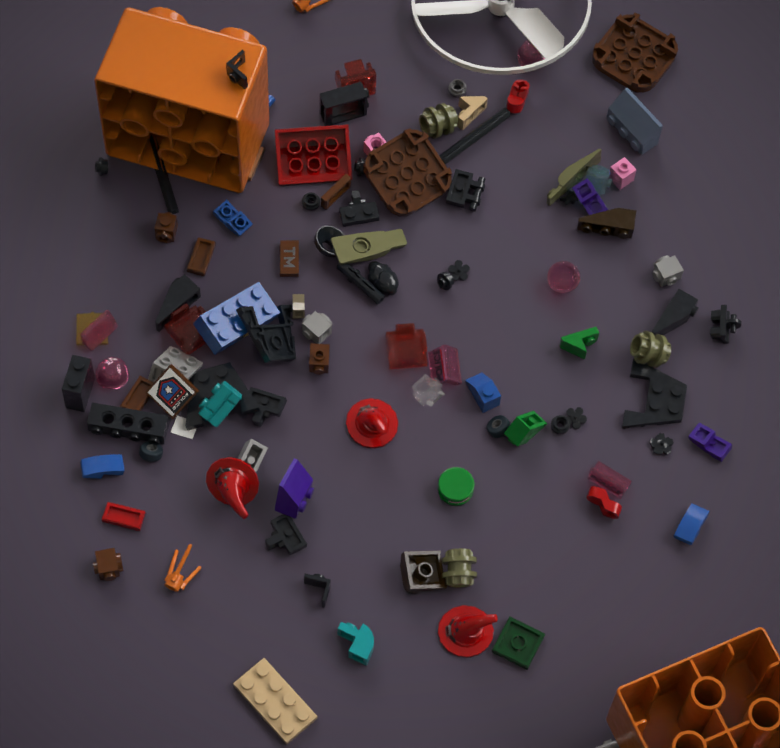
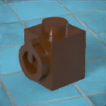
M158 212L155 224L156 240L162 243L174 242L178 228L177 215L169 212Z
M310 343L309 372L317 375L329 372L330 344Z
M115 548L95 551L97 562H93L95 574H99L100 580L112 581L116 577H120L119 572L123 571L121 554L116 553Z

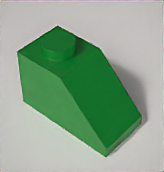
M531 411L517 416L504 434L512 444L520 446L533 438L547 425V422L535 411Z

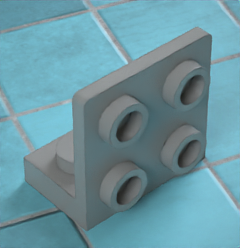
M170 346L153 362L148 380L155 382L171 364L189 380L202 367L203 362L180 351L178 348Z

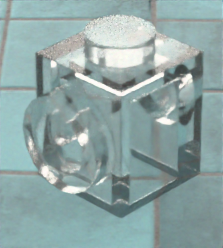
M426 374L411 386L414 390L413 396L422 406L425 404L432 406L445 395L441 389L443 385L437 378L432 379Z

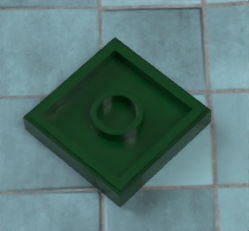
M509 616L492 649V653L528 670L545 637V633Z

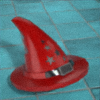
M369 398L360 400L352 406L347 414L346 426L348 434L356 443L363 447L374 449L384 447L393 440L398 429V419L396 412L389 404L379 399Z
M232 457L220 458L212 463L207 471L206 483L208 489L217 500L230 505L242 519H246L249 514L244 505L251 502L259 491L257 473L249 464L241 459Z
M462 605L454 607L446 612L439 622L438 636L440 642L448 652L456 656L467 658L477 656L485 651L492 642L494 632L492 623L497 622L498 617L496 614H486L474 606Z

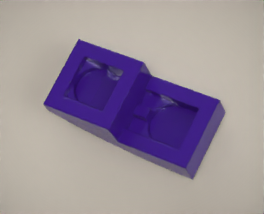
M589 178L572 187L589 215L608 210Z
M698 423L688 436L699 448L721 462L732 449L731 443L716 436L714 430L701 423Z

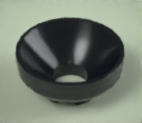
M322 226L314 236L315 246L323 255L337 257L331 238L344 236V234L336 227ZM322 243L329 244L331 250H326Z

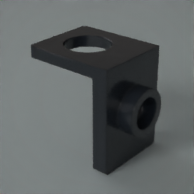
M241 50L226 63V70L232 82L238 83L246 89L248 87L247 77L237 69L245 62V51Z
M305 573L304 584L325 589L322 599V607L325 608L331 587V579H327L321 574L310 575Z

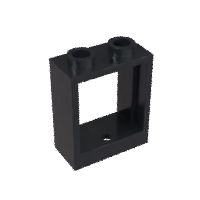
M357 82L320 93V115L324 125L332 126L366 116L367 108L369 107L367 87L364 88L362 82Z

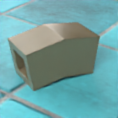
M293 294V318H305L304 294Z

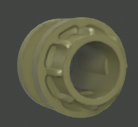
M440 103L435 108L427 107L424 109L423 113L419 116V125L422 132L436 139L441 137L442 132L444 135L453 133L454 128L458 126V116L452 106Z
M643 331L632 339L630 354L637 363H647L649 366L656 368L668 361L671 355V344L664 335H654L652 332Z
M450 549L445 552L442 564L448 565V571L442 573V578H445L448 587L463 588L474 584L477 572L471 571V565L477 563V557L473 556V552L470 549Z

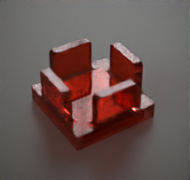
M361 59L345 63L344 67L347 76L341 77L339 70L335 71V82L338 88L362 82L363 87H367L369 95L376 94L375 69H372L370 62L366 63V70Z
M187 304L172 312V320L164 325L165 330L182 351L188 355L206 344L193 325L198 317L206 312L201 305L199 307L194 305L190 309Z
M414 323L397 324L395 331L386 332L389 369L425 367L428 365L427 342L424 329H415Z

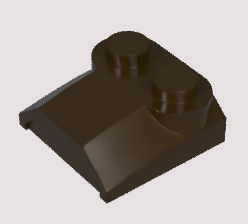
M441 550L405 551L401 554L400 569L404 589L408 593L418 594L420 591L447 589L445 578H442Z

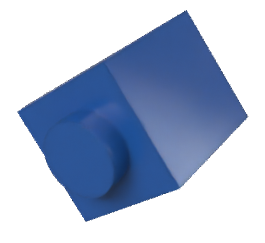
M479 373L465 380L482 413L500 405L501 394L488 376Z

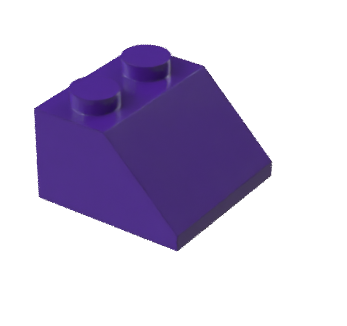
M295 458L279 484L275 511L296 519L300 512H304L307 505L306 500L307 498L311 499L314 488H312L313 478Z

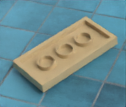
M265 658L260 660L233 683V686L286 745L318 719V716Z

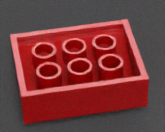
M348 124L274 130L279 185L339 181L345 174L350 176L352 180Z

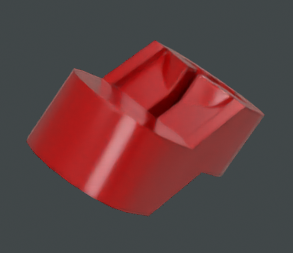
M516 80L511 87L506 105L510 113H520L524 108L530 86L525 80Z
M591 486L586 497L587 500L599 505L603 516L618 519L622 506L610 500L605 489Z

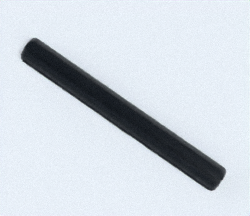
M507 108L501 109L439 155L444 164H447L509 118L510 111Z
M151 135L150 143L158 166L155 172L167 211L172 214L179 213L164 161L161 159L163 171Z

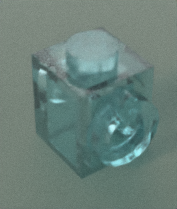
M593 165L587 171L586 179L589 178L599 195L605 194L606 189L610 190L613 180L610 178V170L603 166Z

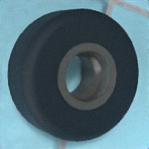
M498 415L488 422L487 430L492 437L500 438L505 436L504 433L511 424L505 416Z
M149 442L141 444L139 455L142 459L156 462L162 458L163 448L160 444L154 445Z

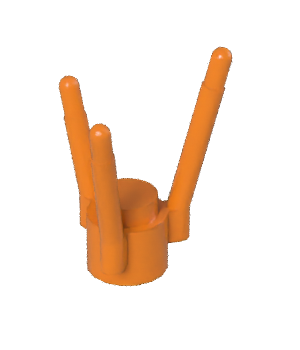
M293 0L292 4L297 11L302 12L304 10L307 13L311 9L330 0H321L312 5H309L311 0Z
M189 544L176 571H173L179 551L176 549L168 574L164 580V586L174 592H178L179 589L184 590L186 585L202 568L198 566L183 581L184 576L180 574V571L192 548V544Z

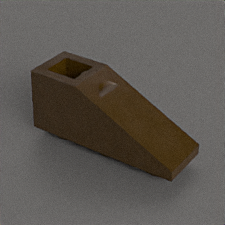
M615 208L580 217L577 230H581L584 233L593 232L603 236L612 235L618 236L621 239H632L637 211Z

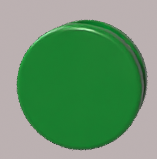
M449 468L439 478L438 494L449 505H464L473 496L474 479L463 468Z

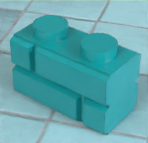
M223 381L221 384L217 383L211 390L213 393L209 399L205 397L199 405L201 408L199 414L215 427L221 424L242 398V394L226 381Z

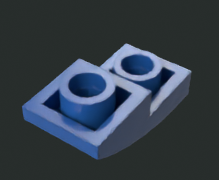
M228 200L224 201L213 211V214L237 236H241L253 225Z
M120 454L93 456L81 459L80 461L83 478L102 479L104 474L123 475L125 471L123 457Z
M691 503L673 538L692 545L699 535L700 528L706 521L709 511Z

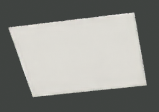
M177 416L171 433L193 439L196 429L187 430L185 426L186 418Z

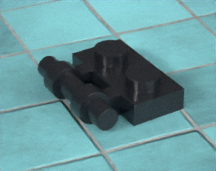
M456 169L446 198V204L464 208L465 202L470 203L469 210L475 212L477 206L480 205V196L484 192L486 179L479 177L478 181L472 180L473 173ZM470 188L475 190L473 195L468 194Z

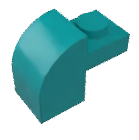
M341 622L337 635L353 642L349 649L348 657L367 666L374 650L372 631L365 624H362L360 630H358L351 623L347 622L345 624Z

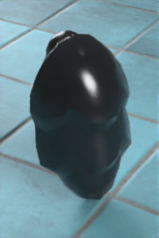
M371 261L368 265L369 281L381 292H387L389 295L396 294L399 286L396 273L387 264Z

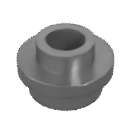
M454 79L450 82L448 89L450 94L459 97L465 94L467 86L463 80Z

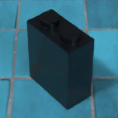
M72 355L62 386L63 398L67 409L85 412L95 380L92 360L90 358Z

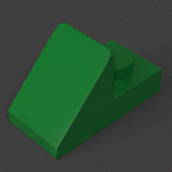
M597 326L561 337L560 348L585 359L587 353L585 345L590 346L598 340L599 331Z

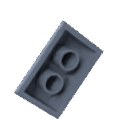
M628 88L624 89L608 108L606 118L612 126L617 128L619 134L630 142L631 147L643 155L658 144L663 125Z

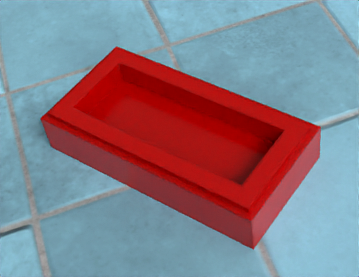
M107 502L102 522L140 531L146 512Z

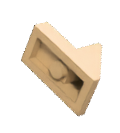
M463 96L459 98V107L462 111L458 114V127L461 130H464L487 108L488 98L485 96Z

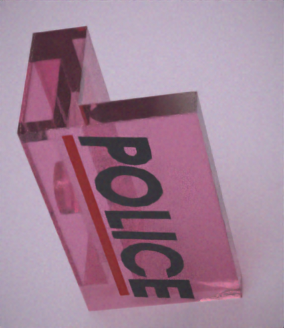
M444 344L428 352L432 387L436 388L444 383L455 386L462 384L457 348Z
M598 461L594 468H591L588 476L589 480L620 499L632 482Z

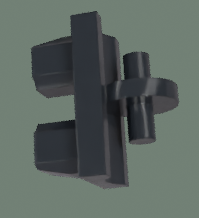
M721 305V310L711 311L712 323H720V326L711 327L710 335L712 339H721L723 344L729 343V331L730 333H736V329L742 326V321L736 319V314H732L730 319L727 305Z

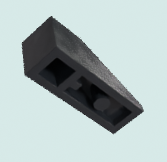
M185 274L180 278H176L168 290L155 321L158 332L201 297L200 288Z
M678 289L652 330V333L654 335H665L686 323L690 316L694 317L699 309L697 307L698 299Z

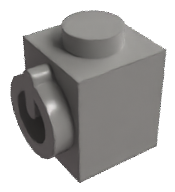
M668 255L663 256L653 263L652 275L661 287L665 285L671 286L682 278L684 270L675 255L672 257Z
M315 311L303 319L302 333L308 340L312 339L316 344H321L332 334V321L325 314Z

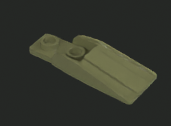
M598 149L568 166L559 175L558 187L556 189L553 188L547 194V204L549 206L600 163L602 150Z
M402 229L387 232L357 233L331 238L340 264L374 260L385 256L391 249L407 245Z

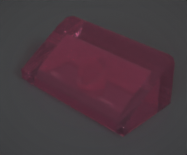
M108 309L80 334L82 343L91 351L118 327L117 322Z

